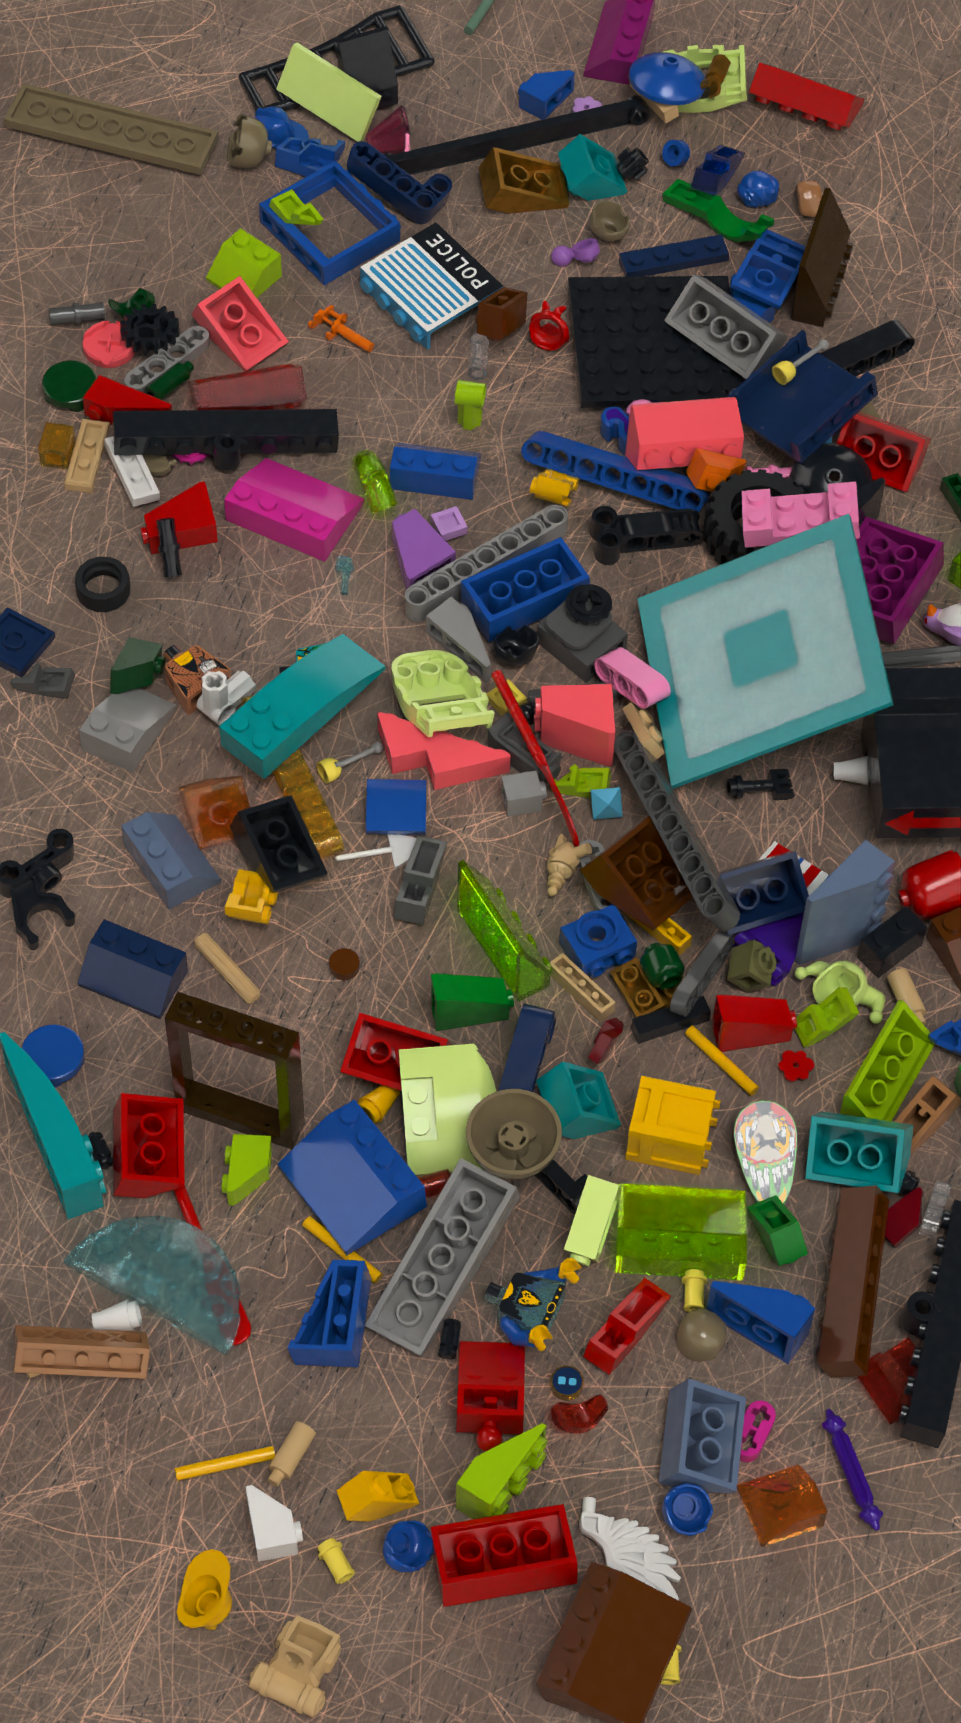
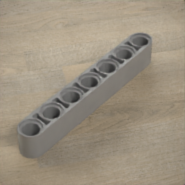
M560 505L547 506L413 584L405 592L406 617L413 622L425 621L426 615L448 598L452 597L456 601L461 600L462 580L562 537L564 539L567 534V510Z

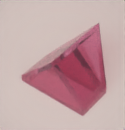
M402 105L370 131L365 137L366 142L382 154H397L410 151V126L405 107Z

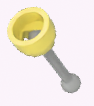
M825 339L820 340L818 346L793 363L781 361L772 367V375L775 380L781 385H786L792 381L796 375V367L820 350L828 349V341Z
M375 742L371 748L340 762L334 758H325L316 763L318 774L324 783H330L340 776L341 767L372 753L379 754L383 751L384 746L380 742Z

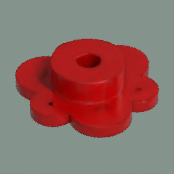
M786 1050L782 1054V1061L779 1062L778 1069L784 1072V1078L787 1081L794 1082L798 1078L806 1080L809 1072L814 1069L815 1064L812 1059L806 1058L804 1051L800 1050L795 1053L792 1050Z

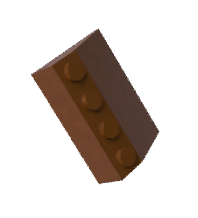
M591 1562L536 1683L545 1701L608 1723H644L692 1612V1608L622 1571Z

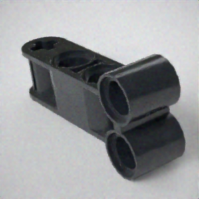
M599 506L592 512L590 530L591 537L596 541L595 558L603 565H613L618 562L620 553L698 545L704 540V533L700 530L698 523L700 518L699 512L695 509H678L617 515L612 507Z

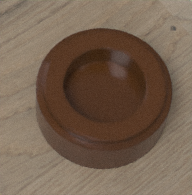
M342 948L331 954L329 970L335 978L349 980L358 974L360 960L356 952L351 949Z

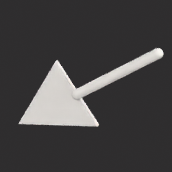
M387 834L390 847L337 855L335 860L343 861L392 853L396 870L408 862L417 838L407 835Z

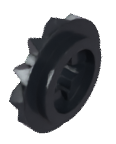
M584 584L577 586L567 595V613L574 617L575 622L580 620L584 621L586 625L590 622L599 624L603 618H608L612 609L611 596L605 589L597 585ZM588 598H590L592 602V608L590 611H587L585 607L586 602H588Z

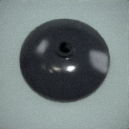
M835 443L823 444L802 464L795 461L789 476L790 479L797 483L796 487H802L807 494L828 492V484L856 482L857 488L873 482L871 471L865 460L851 448ZM829 475H836L838 477V481H831L829 479Z

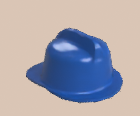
M273 106L263 109L257 108L255 118L266 127L268 140L272 141V148L276 149L287 137L309 139L308 131L305 127L290 120L282 108Z

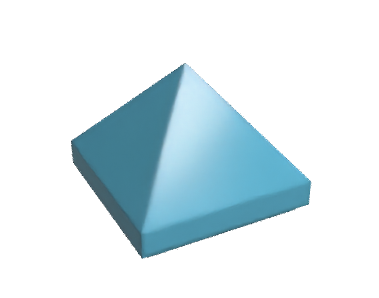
M620 787L590 790L593 820L623 817Z

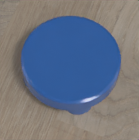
M62 1025L42 1026L31 1032L22 1045V1049L45 1073L55 1088L59 1087L62 1082L74 1077L85 1061L84 1048L80 1037L72 1029Z

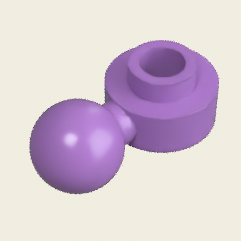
M584 239L574 244L572 248L563 245L557 246L552 251L551 259L559 267L569 265L574 258L587 263L597 258L596 255L600 253V247L597 239Z

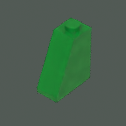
M431 974L430 1005L436 1032L509 1020V1008L514 1007L512 990H506L504 978Z

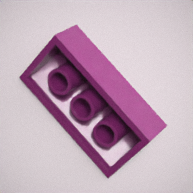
M607 0L605 2L583 77L630 85L628 77L630 67L636 59L643 55L654 17L655 0Z

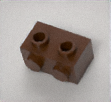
M502 287L479 302L475 316L477 334L487 336V339L492 341H500L526 323L528 292Z

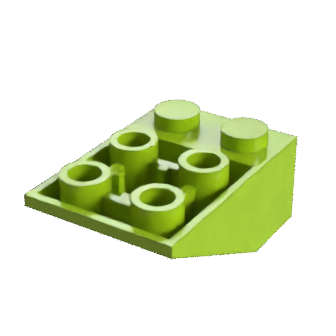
M541 1423L476 1456L456 1483V1509L471 1519L507 1514L510 1508L508 1502L514 1494L519 1496L523 1492L529 1480L526 1478L532 1468L538 1470L546 1458L547 1453L544 1451L548 1443L546 1439L547 1426Z

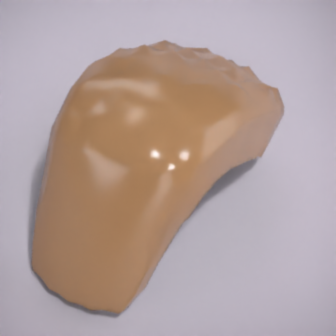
M816 181L799 182L795 187L799 213L807 217H815L822 198L820 185Z

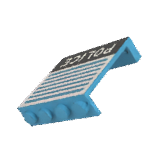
M436 222L360 267L359 283L362 290L366 294H370L377 301L381 309L387 310L393 316L395 322L399 326H403L410 333L413 340L417 343L420 342L427 350L430 349V334L479 305V302L504 287Z

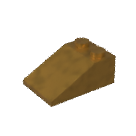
M493 147L479 166L486 208L509 214L568 208L570 204L564 173L560 168L561 164Z

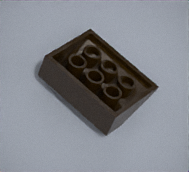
M830 188L824 189L799 265L792 314L793 321L818 327L824 326L826 317H832L835 306L832 298H838L841 282H838V279H844L847 269V263L844 261L845 259L850 260L853 250V244L849 243L851 231Z

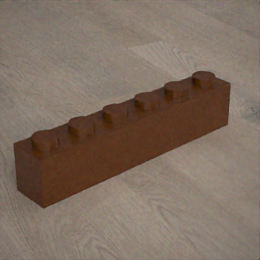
M877 1185L841 1188L840 1201L836 1205L837 1225L832 1234L834 1247L832 1258L828 1263L829 1284L824 1292L826 1306L824 1317L821 1318L820 1322L822 1332L821 1343L816 1351L818 1364L831 1378L867 1376L889 1207V1199Z

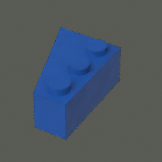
M332 1260L315 1293L316 1298L309 1312H305L301 1320L302 1325L295 1339H292L287 1347L295 1365L359 1367L372 1279L365 1261Z

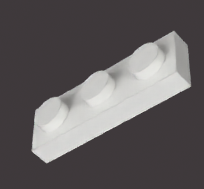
M113 436L104 438V446L132 506L135 507L160 500V492L143 456L114 455Z

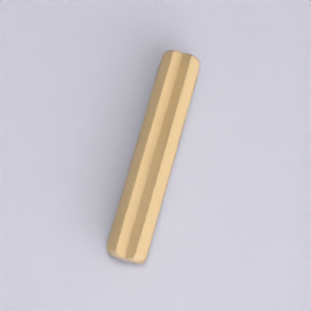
M202 933L194 940L195 947L247 1003L252 1004L255 1000L259 999L260 990L209 934Z

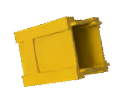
M641 1076L628 1132L625 1160L700 1175L701 1167L708 1168L709 1160L703 1158L705 1150L711 1151L712 1142L707 1141L710 1126L717 1127L718 1118L712 1117L713 1108L719 1109L721 1103L720 1100H715L716 1091Z

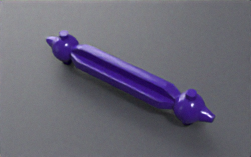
M827 1409L826 1420L822 1423V1427L829 1434H832V1444L855 1501L862 1508L859 1517L875 1531H878L880 1529L879 1521L883 1517V1512L873 1505L874 1497L850 1438L843 1431V1428L846 1427V1422L840 1416L835 1415L831 1409Z

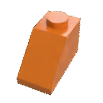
M696 448L686 474L696 489L712 492L721 481L724 480L726 482L727 477L735 473L741 475L747 461Z

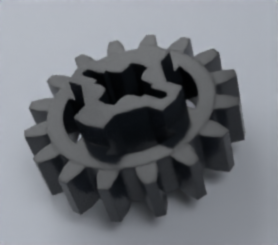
M142 304L141 310L132 308V315L124 314L125 321H120L121 339L125 341L127 348L133 346V352L135 353L140 349L143 350L144 355H147L149 350H153L155 354H158V349L160 348L167 351L168 343L175 345L176 337L180 336L179 319L175 318L174 311L167 312L166 306L157 309L156 304H153L151 308H147L145 304Z

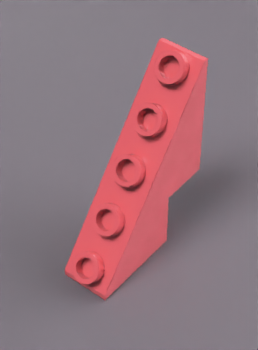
M377 713V729L392 774L426 766L433 788L437 790L510 773L511 756L505 750L493 749L481 745L475 740H466L454 736L447 731L433 732V737H428L410 721L401 719L392 713Z

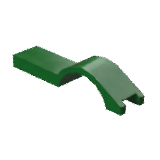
M677 179L662 193L663 202L705 219L717 234H722L725 239L730 241L743 242L757 240V238L760 239L762 233L768 227L774 225V219L764 214L756 222H746L739 219L726 207L721 196L680 179Z

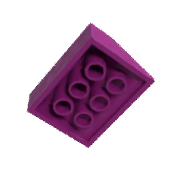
M866 517L859 527L860 538L856 539L878 638L895 644L944 566V542Z

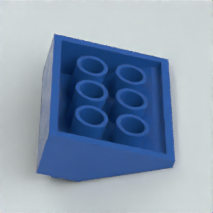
M355 1099L328 1114L277 1164L278 1168L346 1256L427 1207L425 1186Z

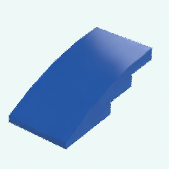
M766 229L762 233V237L760 239L757 238L752 249L750 248L730 287L774 308L780 309L797 282L799 265L806 246Z

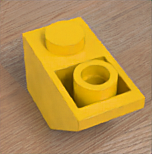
M362 1471L336 1490L347 1521L370 1522L419 1504L414 1484L408 1473Z

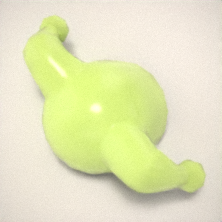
M815 961L805 968H796L795 976L797 979L804 980L806 976L817 977L813 982L812 991L818 1005L838 987H847L856 1006L860 1004L872 1009L873 1012L870 1013L869 1017L872 1023L878 1024L882 1021L885 995L868 984L865 973L855 963L836 961L831 964L824 961Z

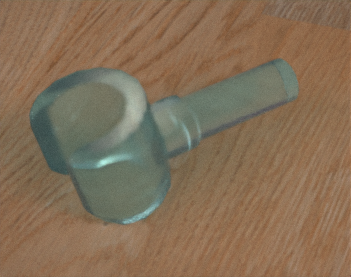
M339 555L335 571L343 573L341 594L347 595L349 578L354 569L353 560L350 557Z

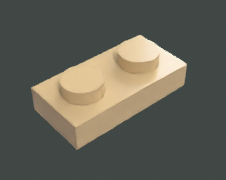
M632 702L622 708L641 744L656 759L665 754V749L661 744L664 738L654 725L651 726L654 720L646 709L639 710Z

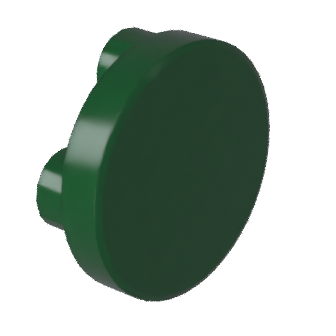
M68 360L54 364L45 372L42 379L46 402L60 408L70 409L73 412L84 410L83 397L97 379L95 371L89 365L80 361Z

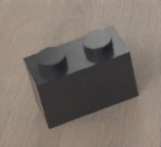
M905 906L861 939L857 958L879 978L922 946L927 926Z

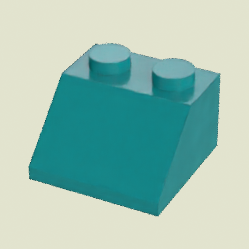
M579 134L558 152L561 162L560 168L568 182L567 188L574 196H580L587 201L621 196L628 192L622 174L616 166L618 163L615 155L592 140Z
M562 1061L536 1080L540 1096L552 1105L559 1116L563 1137L577 1139L614 1130L621 1126L603 1072Z

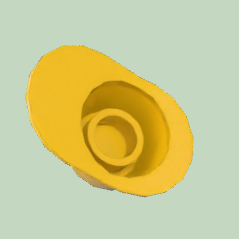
M214 1549L203 1551L194 1557L188 1565L177 1607L178 1620L185 1627H205L208 1630H215L217 1625L225 1620L232 1609V1597L228 1589L231 1566L228 1558L221 1551Z

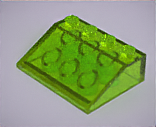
M466 861L458 862L457 911L500 976L504 978L508 988L512 990L517 1002L550 987L551 964L545 956L541 957L538 953L532 935L526 934L523 931L519 916L514 910H509L501 889H495L487 877Z
M618 1183L622 1191L617 1203L614 1273L683 1277L687 1270L698 1269L702 1270L704 1276L710 1279L744 1280L747 1264L746 1191Z

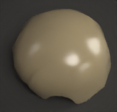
M609 200L599 201L593 206L589 220L590 228L603 241H618L628 233L629 216L623 215L621 204Z
M691 1310L680 1321L676 1331L677 1347L686 1358L694 1361L712 1360L716 1358L718 1352L725 1344L727 1337L726 1324L717 1313L710 1310Z

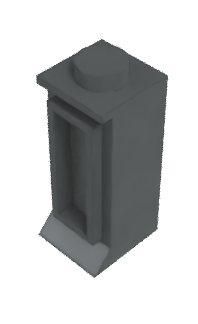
M507 712L488 729V747L507 751L511 756L510 765L520 773L537 771L539 782L544 781L546 783V777L535 763L514 720ZM536 738L545 755L552 777L555 779L561 771V753H556Z

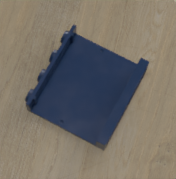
M801 330L795 337L790 338L785 346L776 354L771 355L767 362L758 370L752 372L740 386L733 389L727 396L737 399L742 425L801 464L878 395L874 375L867 371L858 379L818 352L796 367V375L792 381L786 385L779 384L772 375V367L781 361L793 363L812 350L807 344L806 332L804 330Z

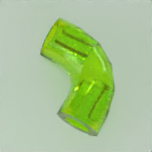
M367 449L357 452L353 457L352 466L358 475L371 513L384 511L396 506L398 503L391 482L379 456Z

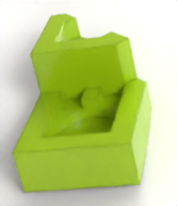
M292 189L271 199L269 204L270 208L288 224L320 225L324 220L311 203L304 205Z
M574 764L569 768V773L558 781L554 779L560 793L591 798L590 790L610 788L611 771L610 768L578 769V766Z

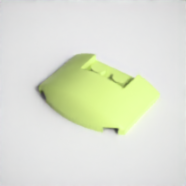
M475 1044L399 1049L407 1165L415 1175L452 1173L460 1158L483 1169L474 1159L468 1147L466 1126L469 1115L474 1107L483 1098L496 1092L489 1066L477 1051L479 1049Z

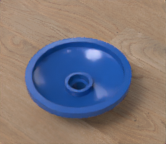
M649 53L636 59L630 67L629 81L633 88L642 96L658 103L667 105L689 104L698 100L705 91V88H700L701 81L706 79L701 69L691 60L674 53Z

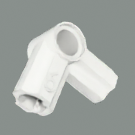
M208 671L202 676V695L197 701V708L216 724L221 725L235 713L236 707L256 691V684L245 671H237L228 680L227 676L221 671Z

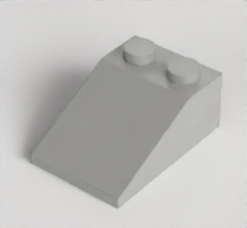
M140 688L119 694H111L93 709L79 729L82 750L133 773L177 709V705Z

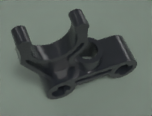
M65 829L51 831L46 838L47 849L24 864L20 865L13 860H7L0 864V894L12 899L16 933L27 943L30 950H36L39 947V937L27 925L34 913L41 910H51L57 912L62 917L66 926L70 927L75 924V913L68 908L61 896L54 893H43L51 890L61 881L62 874L59 870L68 865L74 858L73 836Z

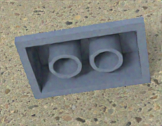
M146 812L121 825L124 846L168 909L221 883L220 877L176 815Z
M687 1379L670 1389L659 1483L669 1487H674L684 1482L699 1485L707 1493L736 1492L746 1397L692 1379Z

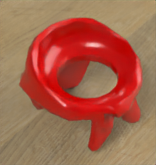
M543 301L542 311L534 314L529 323V335L536 346L544 350L554 351L569 342V328L566 322L560 318L566 310V306H559L554 311H550L549 303ZM543 319H549L555 322L558 327H556L552 323H547L540 327V321Z

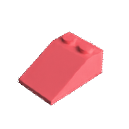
M241 276L197 304L191 314L199 326L208 330L209 338L245 372L289 342Z

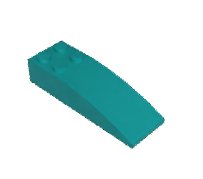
M341 634L284 670L219 726L221 746L261 778L265 779L385 671L386 666L347 636Z
M5 1032L0 1033V1044L5 1066L67 1219L69 1220L104 1207L102 1194L107 1193L103 1182L104 1175L98 1160L94 1161L91 1153L93 1148L88 1135L81 1136L79 1128L63 1098L39 1066Z

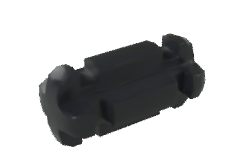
M89 1133L88 1137L93 1148L91 1153L94 1161L98 1160L101 1169L106 1170L110 1168L113 1164V1157L109 1158L111 1152L105 1139L101 1140L103 1138L102 1133Z
M450 1318L444 1320L439 1349V1357L443 1359L453 1360L456 1358L461 1330V1322L459 1320Z

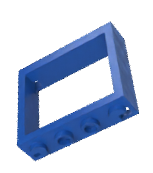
M336 161L331 162L259 203L260 223L323 285L328 284L400 242L401 226L396 216L389 213L379 199H375L362 183L359 184L351 176L348 169L345 170ZM335 187L378 231L328 259L294 224L285 223L270 208L271 199L292 189L305 204Z

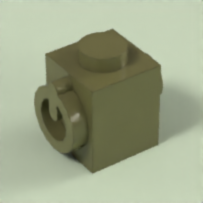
M755 940L733 947L727 980L747 993L770 986L772 973L776 969L775 953L771 951L769 946L764 947L762 943Z

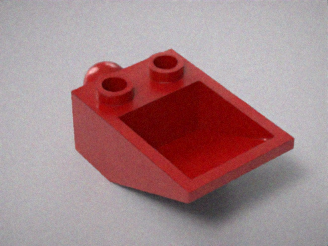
M460 1341L456 1432L477 1433L476 1443L484 1452L502 1444V1434L523 1433L525 1346H515L512 1343Z

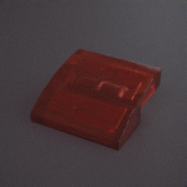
M909 1337L884 1354L878 1352L869 1358L867 1376H857L889 1424L897 1422L901 1405L907 1404L908 1396L903 1394L908 1375L913 1376L914 1367L909 1366L915 1347Z

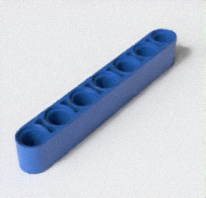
M545 431L534 432L521 448L523 458L532 464L673 509H695L699 512L710 496L709 491L696 489L687 476L662 468L636 470L627 457ZM533 443L538 444L542 451L536 450ZM559 451L564 452L567 455L568 460L563 459L560 456ZM585 459L591 461L594 468L589 467L585 463ZM611 468L617 469L621 476L613 474ZM637 476L643 477L647 484L640 483ZM663 485L670 486L673 489V493L666 491ZM690 493L696 494L700 501L693 500Z

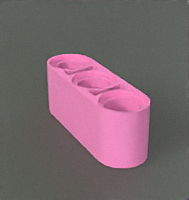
M622 647L594 661V668L598 677L604 683L612 684L614 690L642 709H646L670 695L671 690L667 679Z

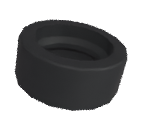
M111 557L89 559L79 567L75 575L78 599L82 605L92 611L109 612L116 610L125 604L130 596L129 573L126 566L117 559ZM101 575L112 576L120 582L116 589L108 593H94L86 588L88 581Z

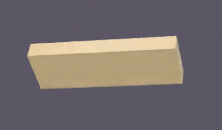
M82 419L64 482L65 490L93 493L105 450L104 438H108L110 432V422Z

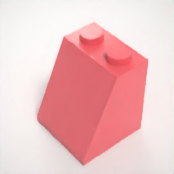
M612 684L541 686L540 697L535 698L534 732H540V741L547 746L605 766H613L615 721Z

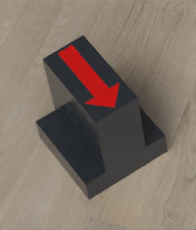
M961 667L885 668L894 705L864 716L861 728L863 757L868 756L876 838L961 837Z

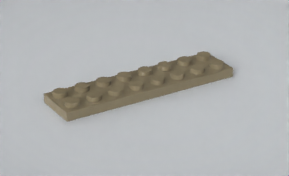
M24 83L4 118V125L8 128L198 175L202 174L219 139V133L216 130Z

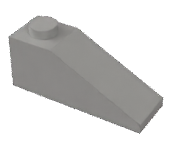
M450 597L426 615V633L449 653L462 659L468 666V669L487 684L491 676V663L472 614L463 603L459 604L454 598Z

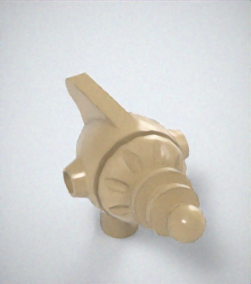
M563 834L559 835L555 848L550 850V856L547 860V870L549 873L547 893L549 896H555L557 890H560L562 885L565 884V880L576 873L577 865L580 862L579 858L592 854V848L589 843L574 847L571 842H566L567 838Z

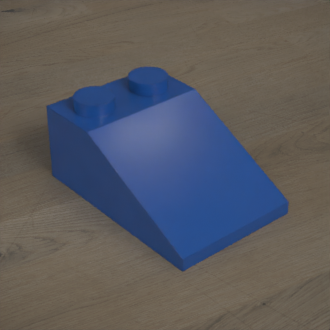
M713 1281L710 1285L706 1308L717 1313L727 1327L786 1364L790 1363L808 1337L815 1307L805 1297L794 1295L787 1290Z

